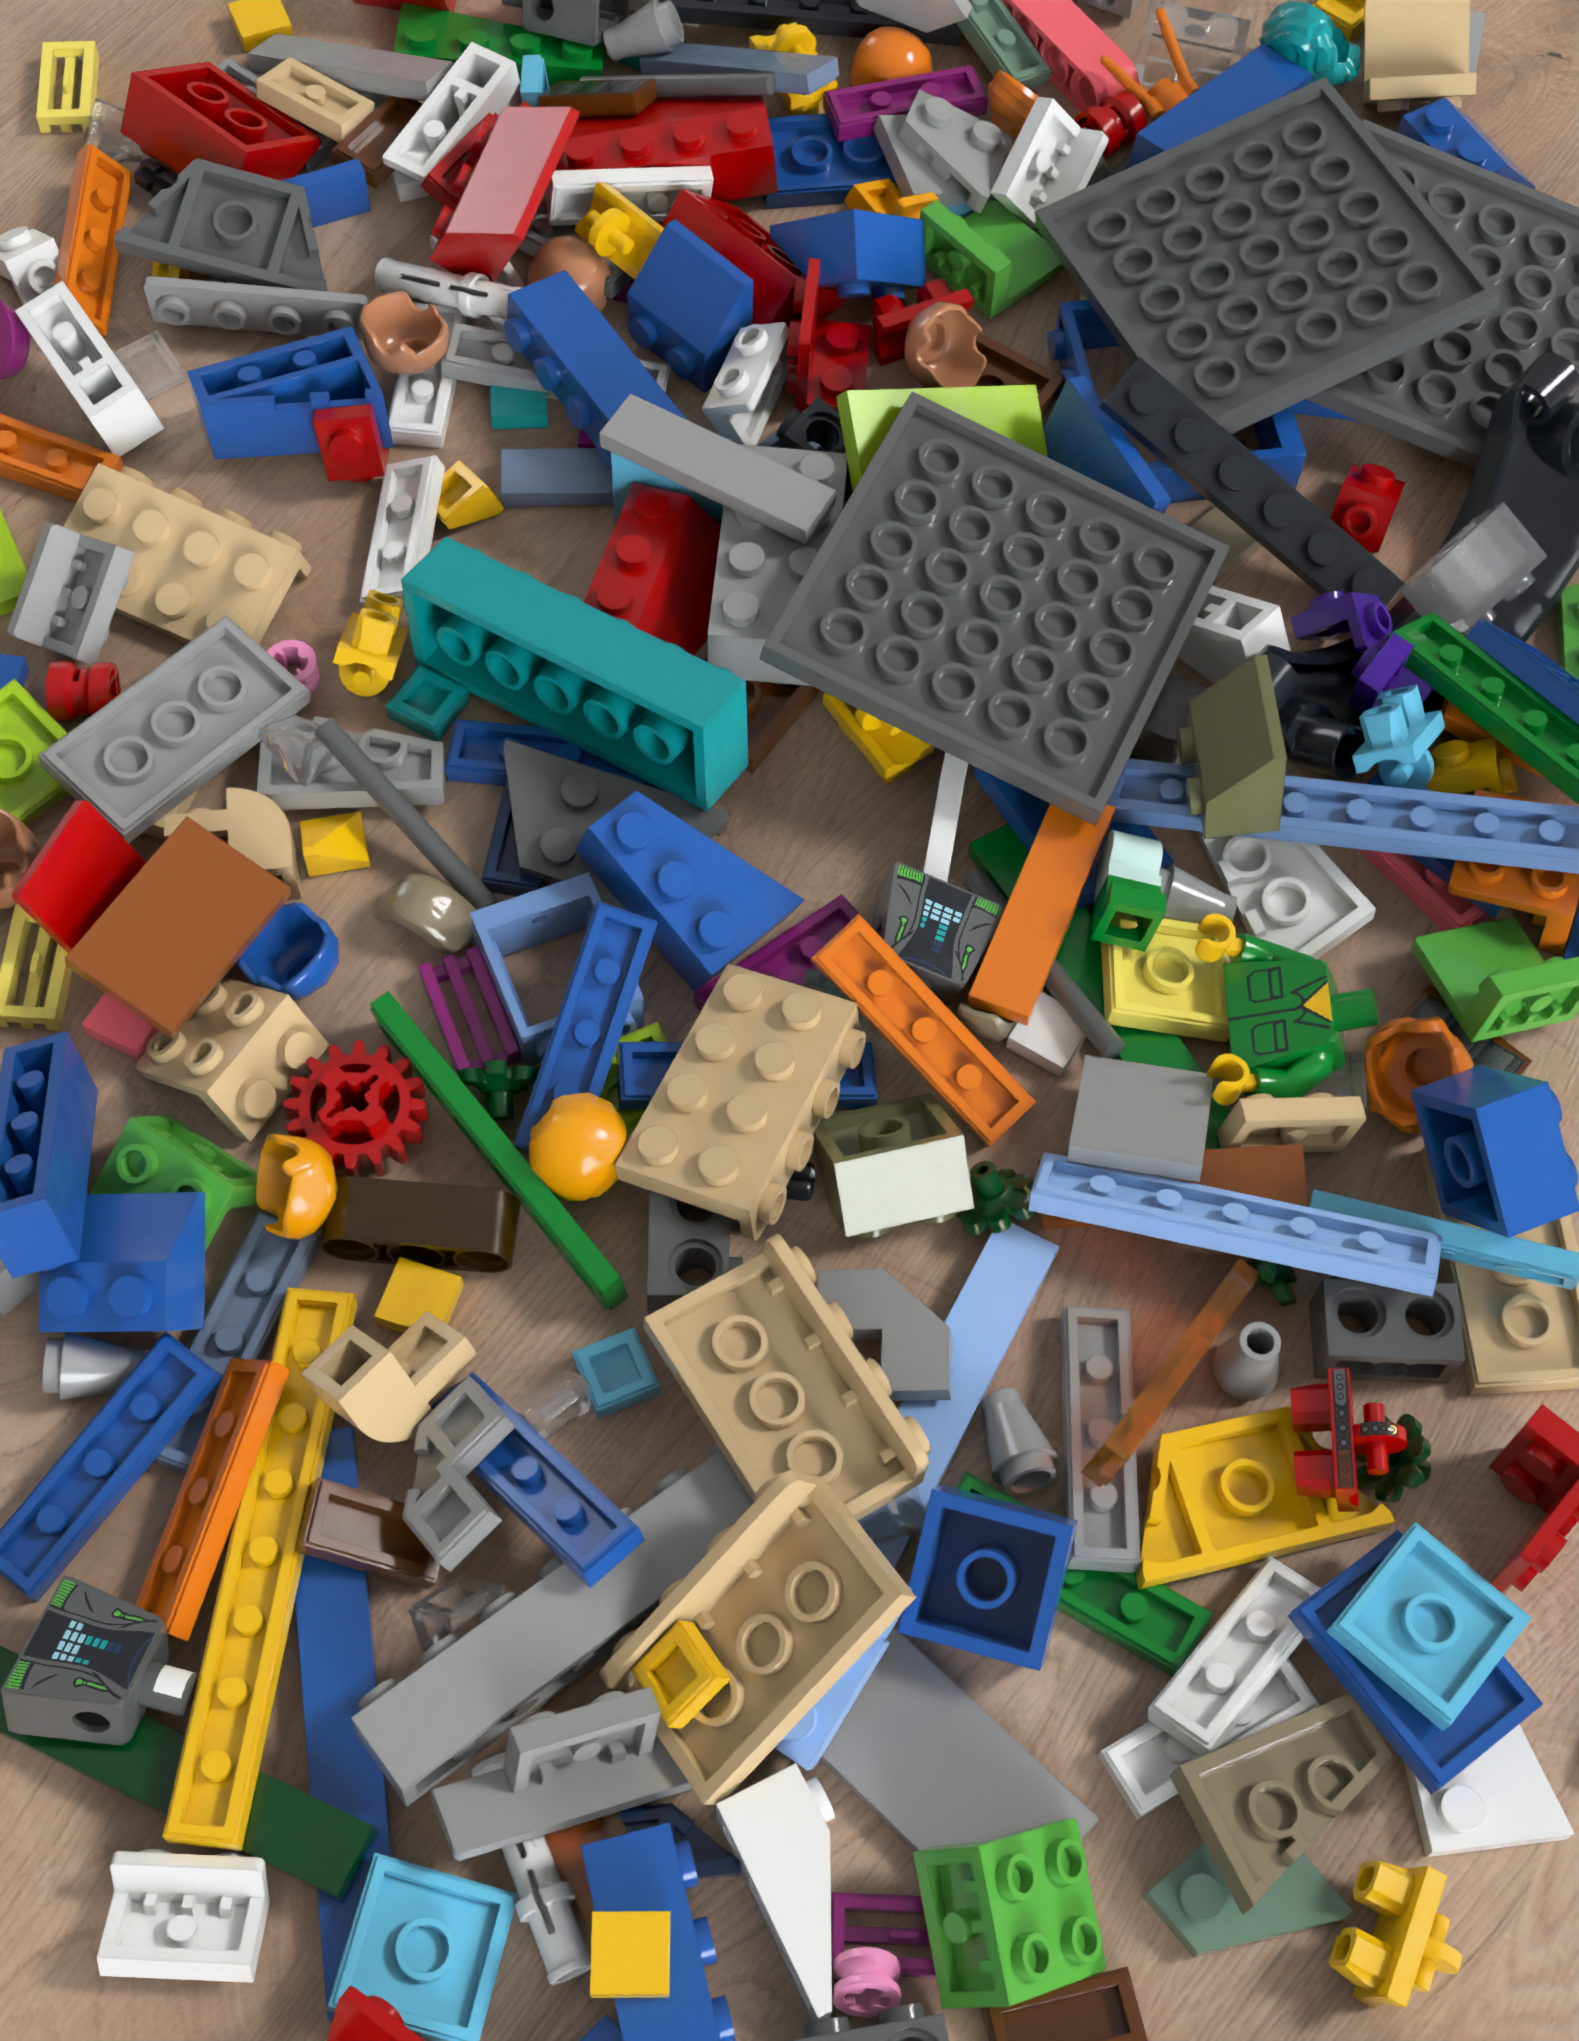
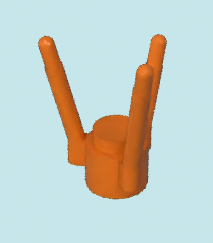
M1162 7L1156 9L1155 15L1178 76V82L1173 83L1170 78H1164L1147 90L1140 82L1138 85L1108 55H1103L1100 58V63L1127 91L1138 99L1154 121L1200 89L1188 72L1173 28L1168 20L1165 9Z

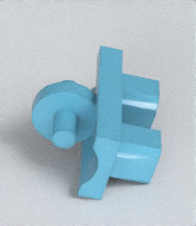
M1417 685L1386 690L1376 698L1378 706L1364 711L1359 717L1365 742L1352 756L1356 772H1368L1374 764L1379 762V775L1386 786L1422 790L1429 783L1434 773V760L1427 749L1445 728L1441 710L1424 712Z

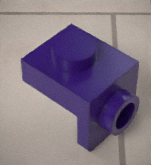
M1333 591L1319 595L1309 601L1310 609L1290 617L1296 639L1324 642L1351 631L1358 653H1365L1372 644L1381 650L1386 644L1387 634L1391 633L1393 629L1390 613L1380 601L1379 596L1356 592L1344 595L1343 591Z
M1395 632L1381 650L1373 644L1370 645L1351 672V675L1357 678L1358 681L1348 704L1364 713V711L1378 706L1376 698L1382 692L1410 685L1418 686L1423 704L1432 690L1431 686L1404 667L1414 645Z

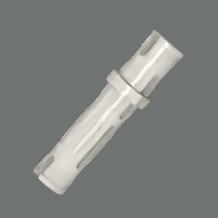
M388 257L379 261L374 275L375 286L382 293L388 294L403 291L408 293L410 298L459 309L463 316L476 319L487 315L507 320L508 294L523 288L490 282L486 275L470 272L463 276L440 271L435 268L396 261Z
M506 1752L494 1755L478 1763L471 1770L472 1776L475 1777L502 1769ZM542 1835L501 1848L520 1897V1901L515 1905L520 1922H529L548 1973L549 1984H561L591 1969V1956L570 1905L576 1897L570 1882L561 1881L545 1836Z

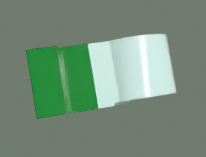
M1115 830L1109 832L1104 842L1097 868L1090 940L1143 952L1146 951L1166 914V894L1161 893V876H1159L1163 854L1161 841ZM1118 911L1133 915L1137 920L1138 926L1133 929H1122L1112 924L1111 920L1115 912Z

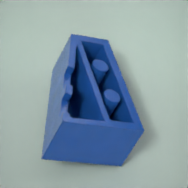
M352 326L186 371L200 422L215 460L321 453L313 425L315 410L373 404L383 448H394L382 390Z
M638 791L632 793L588 827L575 848L626 911L658 921L652 942L694 992L710 982L725 969L728 963L732 964L786 920L805 901Z

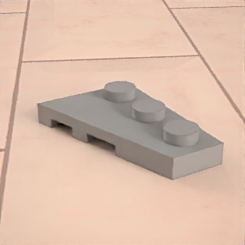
M314 716L311 723L289 718L261 740L257 792L270 798L282 810L380 807L315 736V731L328 718ZM376 728L365 734L344 730L412 806L445 804L446 758L444 743Z

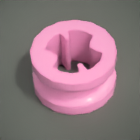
M284 640L274 644L267 651L287 671L288 665H301L302 670L296 668L297 675H294V677L310 691V695L318 688L321 680L320 670L317 665L316 654L311 646L298 640Z
M858 1947L840 1953L833 1960L832 1976L837 1982L833 1987V2004L836 2009L854 2017L873 2018L879 2017L878 2012L900 2005L901 1989L896 1982L900 1976V1962L894 1954L876 1947Z

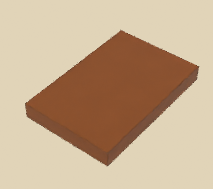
M186 816L65 957L66 967L173 1040L289 899L291 887Z

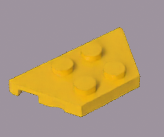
M1289 1406L1162 1434L1154 1445L1140 1545L1141 1565L1137 1570L1136 1582L1139 1589L1148 1588L1268 1559L1271 1556L1277 1557L1385 1531L1395 1521L1391 1511L1382 1502L1375 1507L1359 1489L1360 1511L1338 1512L1336 1498H1316L1297 1495L1294 1451L1328 1449L1316 1442L1312 1432L1294 1433L1292 1412Z

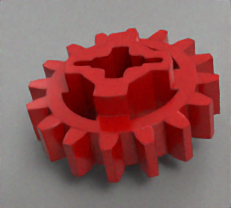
M356 1040L352 1054L343 1055L338 1046L333 1044L329 1046L331 1060L322 1064L319 1060L310 1056L306 1060L310 1077L307 1079L292 1076L289 1081L293 1094L297 1098L283 1101L287 1120L291 1121L286 1124L288 1134L312 1140L325 1148L332 1157L335 1172L339 1166H344L347 1169L348 1176L359 1177L361 1167L370 1166L377 1177L384 1176L383 1161L391 1157L394 1161L404 1164L408 1160L403 1144L405 1142L421 1144L423 1141L421 1126L418 1123L428 1121L429 1112L426 1101L421 1100L426 1096L422 1078L412 1077L411 1062L406 1057L392 1064L390 1048L387 1045L383 1044L374 1055L366 1054L363 1040ZM322 1097L326 1101L325 1106L316 1112L319 1120L314 1123L315 1109ZM399 1098L398 1114L392 1124L388 1121L387 1115L395 1109L394 1100Z

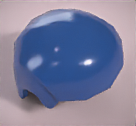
M298 902L285 904L238 959L237 965L253 985L288 994L293 1001L308 997L327 984L339 964L338 938L329 924L318 917L307 905Z

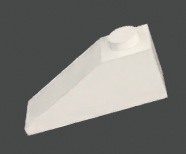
M471 42L383 154L384 164L423 182L428 173L489 112L492 115L495 112L499 115L503 107H519L522 104L520 96L521 82L516 63Z
M63 281L15 310L113 454L122 456L164 429L137 385Z
M1211 586L1178 658L1210 682L1216 683L1256 656L1267 644L1291 651L1281 608L1279 605Z
M795 1763L717 1803L716 1819L733 1855L740 1860L741 1872L814 2022L829 2019L832 2012L830 1830L826 1823L834 1819L835 1815L819 1780L814 1777L805 1782Z

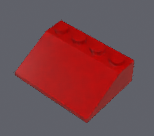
M763 95L657 97L654 102L635 116L578 117L557 164V170L710 166L714 178L711 198L724 202L778 193L774 146Z

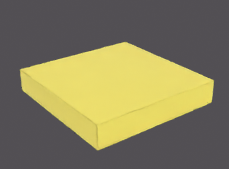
M1116 911L1111 920L1112 924L1122 929H1133L1138 926L1136 918L1127 913ZM1163 918L1145 952L1101 942L1104 1017L1110 1025L1226 1042L1230 1035L1223 964L1228 963V956L1224 953L1217 961L1204 962L1198 958L1195 952V946L1201 939L1205 938L1218 942L1213 935L1199 932L1197 929L1198 923Z

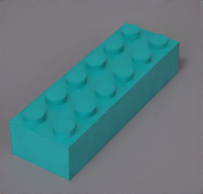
M448 537L440 541L401 579L416 665L421 664L469 689L470 693L540 728L546 729L565 741L674 794L706 812L747 768L746 680L737 677L730 670L716 667L685 652L676 644L666 643L635 628L626 620L614 618L585 604L576 596L562 593L535 580L526 572L510 568L486 556L482 551L469 548Z

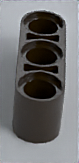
M345 1176L336 1178V1200L324 1221L319 1246L324 1253L342 1260L396 1265L399 1257L437 1269L483 1273L504 1272L512 1267L521 1207L519 1198L513 1194L498 1189L367 1177Z

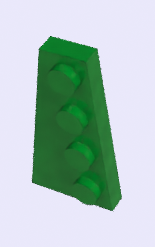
M405 2L401 4L393 52L453 61L454 65L470 43L474 42L514 61L520 82L523 55L541 54L545 61L549 85L552 86L560 81H580L582 76H603L604 43L600 42L596 46H591L527 31L523 26Z

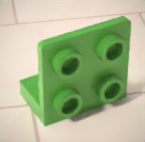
M938 200L933 201L920 211V219L924 220L925 265L955 291L967 288L974 299L973 306L989 320L1065 268L1048 243L1013 213H1010L997 200H991L986 203L981 214L974 211L964 219L959 215L953 214Z
M1512 917L1418 936L1411 945L1413 953L1471 1043L1573 1020L1579 1012V956L1569 959L1553 957L1544 961L1518 921Z
M171 1115L130 1117L90 1194L205 1192L206 1252L227 1211L231 1210V1208L257 1205L255 1196L257 1172Z
M1075 1818L1055 1820L989 1841L937 1845L913 1852L942 2009L1010 2007L1105 1970L1106 1962L1102 1947V1934L1097 1922L1087 1872L1086 1855L1082 1847L1078 1822Z

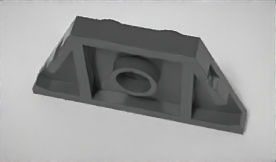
M198 158L193 160L178 175V179L173 186L162 189L148 203V213L130 229L123 226L116 233L114 239L118 252L238 284L328 292L319 258L315 231L310 218L305 187Z
M507 739L503 747L520 875L536 876L544 880L545 883L552 885L589 872L601 901L624 909L575 850L588 827L635 791L643 794L710 839L715 835L719 837L729 824L730 812L711 807L706 812L672 793Z

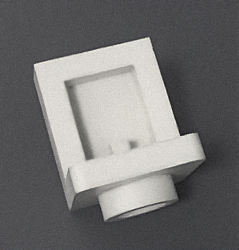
M26 226L14 228L0 235V275L12 281L23 305L53 287L60 252L54 238L33 228L28 230Z

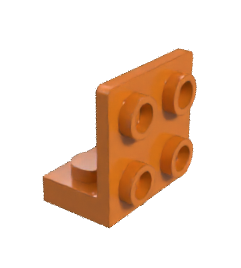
M1478 789L1474 793V796L1536 802L1483 789ZM1455 860L1448 892L1452 895L1534 914L1532 924L1544 926L1538 950L1562 955L1579 899V874Z

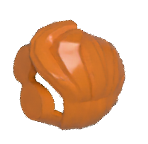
M1440 1017L1392 1019L1379 1028L1376 1034L1366 1039L1364 1079L1370 1109L1372 1112L1378 1113L1382 1118L1387 1119L1404 1133L1422 1134L1410 1091L1474 1067L1472 1058L1458 1037L1450 1032Z

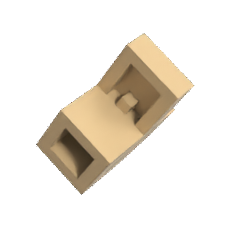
M226 788L227 809L210 810L207 808H194L184 813L164 815L165 840L188 816L290 886L291 896L288 900L301 899L300 864L290 825L282 809L267 796L249 789Z
M426 1311L388 1349L354 1325H351L301 1375L328 1407L368 1437L381 1442H400L416 1437L418 1424L433 1410L428 1402L445 1385L453 1380L477 1355V1352L464 1335Z

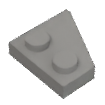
M920 89L898 134V137L915 154L922 156L928 162L929 168L943 181L950 179L951 175L955 177L971 193L966 204L980 214L990 196V192L1014 137L999 129L995 124L981 120L952 106L945 99L934 97Z

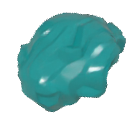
M1286 1L1278 5L1262 25V36L1259 39L1260 45L1265 44L1311 73L1312 77L1309 84L1326 77L1333 87H1339L1345 82H1352L1359 72L1361 61L1359 45L1346 41V37L1334 25L1330 17L1310 3Z

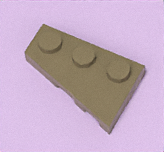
M1349 1693L1179 1765L1169 1776L1243 1915L1264 1896L1271 1885L1305 1852L1313 1840L1347 1807L1393 1756L1374 1723Z

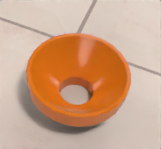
M998 69L988 85L989 103L992 112L990 120L1001 130L1013 135V140L1016 141L1036 98L1039 96L1006 72Z

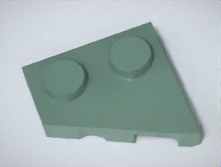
M1205 1843L1201 1844L1143 1897L1193 1958L1228 1950L1230 1947L1250 1942L1258 1943L1283 1937L1288 1933L1313 1927L1338 1924L1354 1912L1303 1853L1271 1885L1264 1896L1242 1915Z

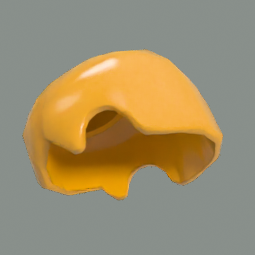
M589 1092L562 1095L552 1101L549 1111L531 1128V1141L529 1142L530 1168L542 1179L554 1195L566 1201H586L589 1198H597L618 1181L615 1164L628 1142L625 1122L611 1102Z
M269 1134L266 1137L260 1155L257 1171L256 1202L261 1209L275 1214L278 1218V1222L265 1225L266 1231L282 1238L301 1240L313 1234L324 1223L336 1200L337 1182L332 1157L325 1148L312 1140L290 1135Z

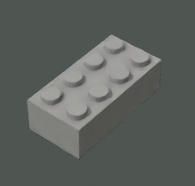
M739 444L835 489L836 499L834 506L806 545L726 506L723 507L708 627V663L716 667L726 668L737 677L747 681L811 686L759 660L764 643L844 508L847 456L846 453Z

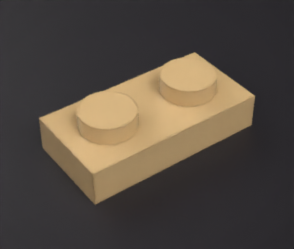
M291 57L256 79L257 99L338 143L374 111L373 101Z
M1319 1092L1305 1097L1274 1098L1270 1094H1254L1238 1100L1218 1129L1217 1135L1221 1149L1302 1144L1303 1153L1342 1152L1366 1121L1367 1117L1360 1096L1333 1097L1330 1093Z

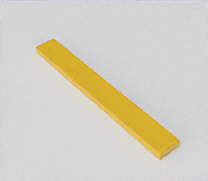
M287 1287L271 1361L290 1369L234 1519L162 1835L169 1844L242 1851L305 1555L295 1552L310 1484L318 1477L321 1478L335 1414V1411L318 1397L301 1373L354 1324L358 1305L354 1293Z

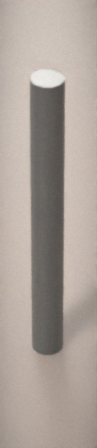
M771 72L582 76L580 81L655 78L658 97L773 95L776 88L775 77Z
M333 718L321 724L315 731V736L449 884L477 910L496 904L497 898Z
M982 869L974 870L966 876L963 886L967 891L1002 906H1007L1008 900ZM1055 959L1045 983L1046 988L1104 1058H1114L1123 1050L1125 1042Z

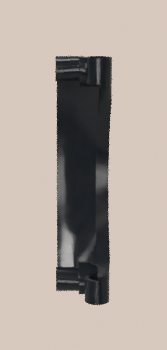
M1553 352L1540 355L1495 404L1478 465L1462 507L1442 546L1427 569L1407 594L1389 610L1393 625L1392 632L1434 612L1465 637L1478 620L1483 621L1485 619L1526 642L1579 567V403L1568 400L1579 388V374L1573 364L1562 355ZM1353 637L1326 648L1309 651H1288L1267 644L1256 655H1267L1286 756L1290 763L1344 780L1352 778L1357 774L1352 756L1365 742L1359 719L1363 713L1348 704L1358 681L1357 678L1351 675V672L1364 654L1357 652ZM1433 688L1422 704L1425 713L1441 710L1445 700Z

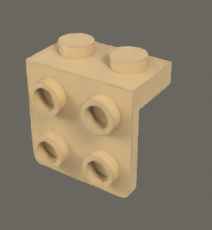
M1366 0L1364 4L1363 104L1377 103V113L1409 111V102L1430 101L1431 104L1446 98L1457 108H1462V99L1476 95L1477 72L1469 73L1471 0Z
M224 977L173 1040L160 1031L151 1038L146 1052L136 1063V1069L146 1079L199 1096L235 1137L251 1142L292 1092L289 1082L292 1076L304 1077L309 1071L306 1060L310 1056L318 1060L330 1044L288 994Z

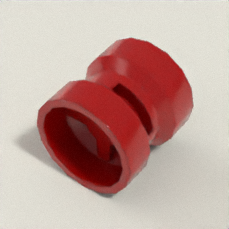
M1120 90L1104 99L1101 107L1092 106L1077 114L1074 119L1080 128L1086 127V129L1103 131L1109 138L1102 154L1105 160L1117 153L1119 145L1127 147L1135 143L1137 133L1147 126L1146 114L1141 103L1133 94L1125 90Z
M52 661L47 670L45 688L48 714L56 722H73L79 715L92 716L121 694V683L117 665L114 662H95L89 668L79 669L71 661Z

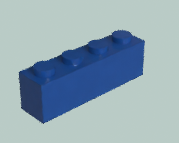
M1261 44L1139 131L1136 135L1128 168L1309 85L1312 74L1265 44Z
M566 270L508 294L507 320L504 322V332L509 345L515 352H522L534 367L537 379L542 387L547 391H553L564 405L572 425L577 430L583 429L596 446L602 463L608 469L612 470L611 452L600 447L599 433L630 393L686 419Z
M68 1031L4 1049L0 1072V1258L12 1279L38 1271L54 1270L66 1263L80 1260L98 1089Z
M669 1822L581 1845L595 1912L670 1911L669 1998H614L623 2041H736L725 1995L711 1998L704 1967L717 1963L707 1917L692 1919L685 1890L699 1886L689 1840L674 1843Z

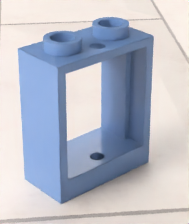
M589 872L469 912L475 946L479 947L525 1066H532L543 1061L557 1017L530 1026L502 957L583 929L587 930L596 901L602 902ZM638 984L620 1037L631 1034L637 1028L645 1026L644 1000Z

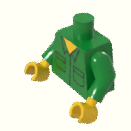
M1209 914L1198 925L1197 929L1199 932L1213 935L1218 941L1201 939L1195 946L1198 958L1204 962H1214L1219 960L1225 953L1229 955L1231 961L1230 963L1223 964L1231 1054L1219 1055L1213 1061L1206 1074L1211 1079L1223 1078L1227 1080L1219 1082L1212 1093L1214 1100L1218 1104L1224 1106L1233 1104L1241 1092L1246 1097L1254 1094H1270L1274 1098L1303 1097L1329 1077L1332 1071L1341 1069L1346 1064L1343 1031L1379 1025V1013L1373 988L1369 987L1339 993L1327 962L1246 933H1240L1236 936L1232 921L1221 914Z

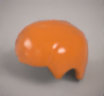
M882 26L867 33L857 48L849 66L850 83L852 86L930 73L932 72V57L924 41L915 34L899 27Z

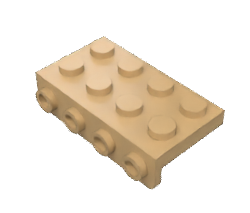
M98 463L63 527L135 553L129 568L128 582L120 594L114 612L186 644L227 615L254 641L260 644L295 576L307 579L312 570V567L301 553L302 545L290 536L276 530H271L269 536L252 529L253 525L248 520L228 509H221L219 514L202 508L203 503L182 489L172 487L170 492L167 493L153 487L154 483L151 479L133 468L123 466L120 472Z
M728 963L615 1164L618 1180L738 1220L742 1236L757 1241L767 1223L774 1225L778 1221L786 1201V1186L794 1170L800 1172L807 1165L814 1144L813 1133L821 1118L827 1120L832 1116L840 1095V1081L847 1067L854 1069L861 1060L866 1043V1033L860 1031L857 1003Z
M776 1234L765 1240L762 1254L644 1317V1330L753 1502H755L754 1497L757 1490L768 1479L788 1470H795L824 1478L858 1521L923 1482L929 1465L927 1455L931 1452L930 1444L918 1422L911 1416L903 1418L889 1396L892 1394L891 1386L880 1365L872 1358L864 1360L852 1342L853 1330L844 1311L835 1302L827 1304L815 1287V1272L805 1253L797 1246L790 1249L783 1237Z
M788 1470L771 1477L763 1483L755 1494V1502L733 1526L725 1528L710 1541L707 1546V1554L686 1577L677 1580L663 1592L659 1600L660 1605L638 1629L624 1635L616 1643L612 1651L613 1656L599 1672L601 1679L610 1689L626 1690L628 1693L643 1689L631 1669L678 1620L689 1621L695 1624L731 1680L682 1729L667 1727L660 1716L656 1735L703 1805H716L727 1799L916 1598L911 1589L824 1478L795 1470Z

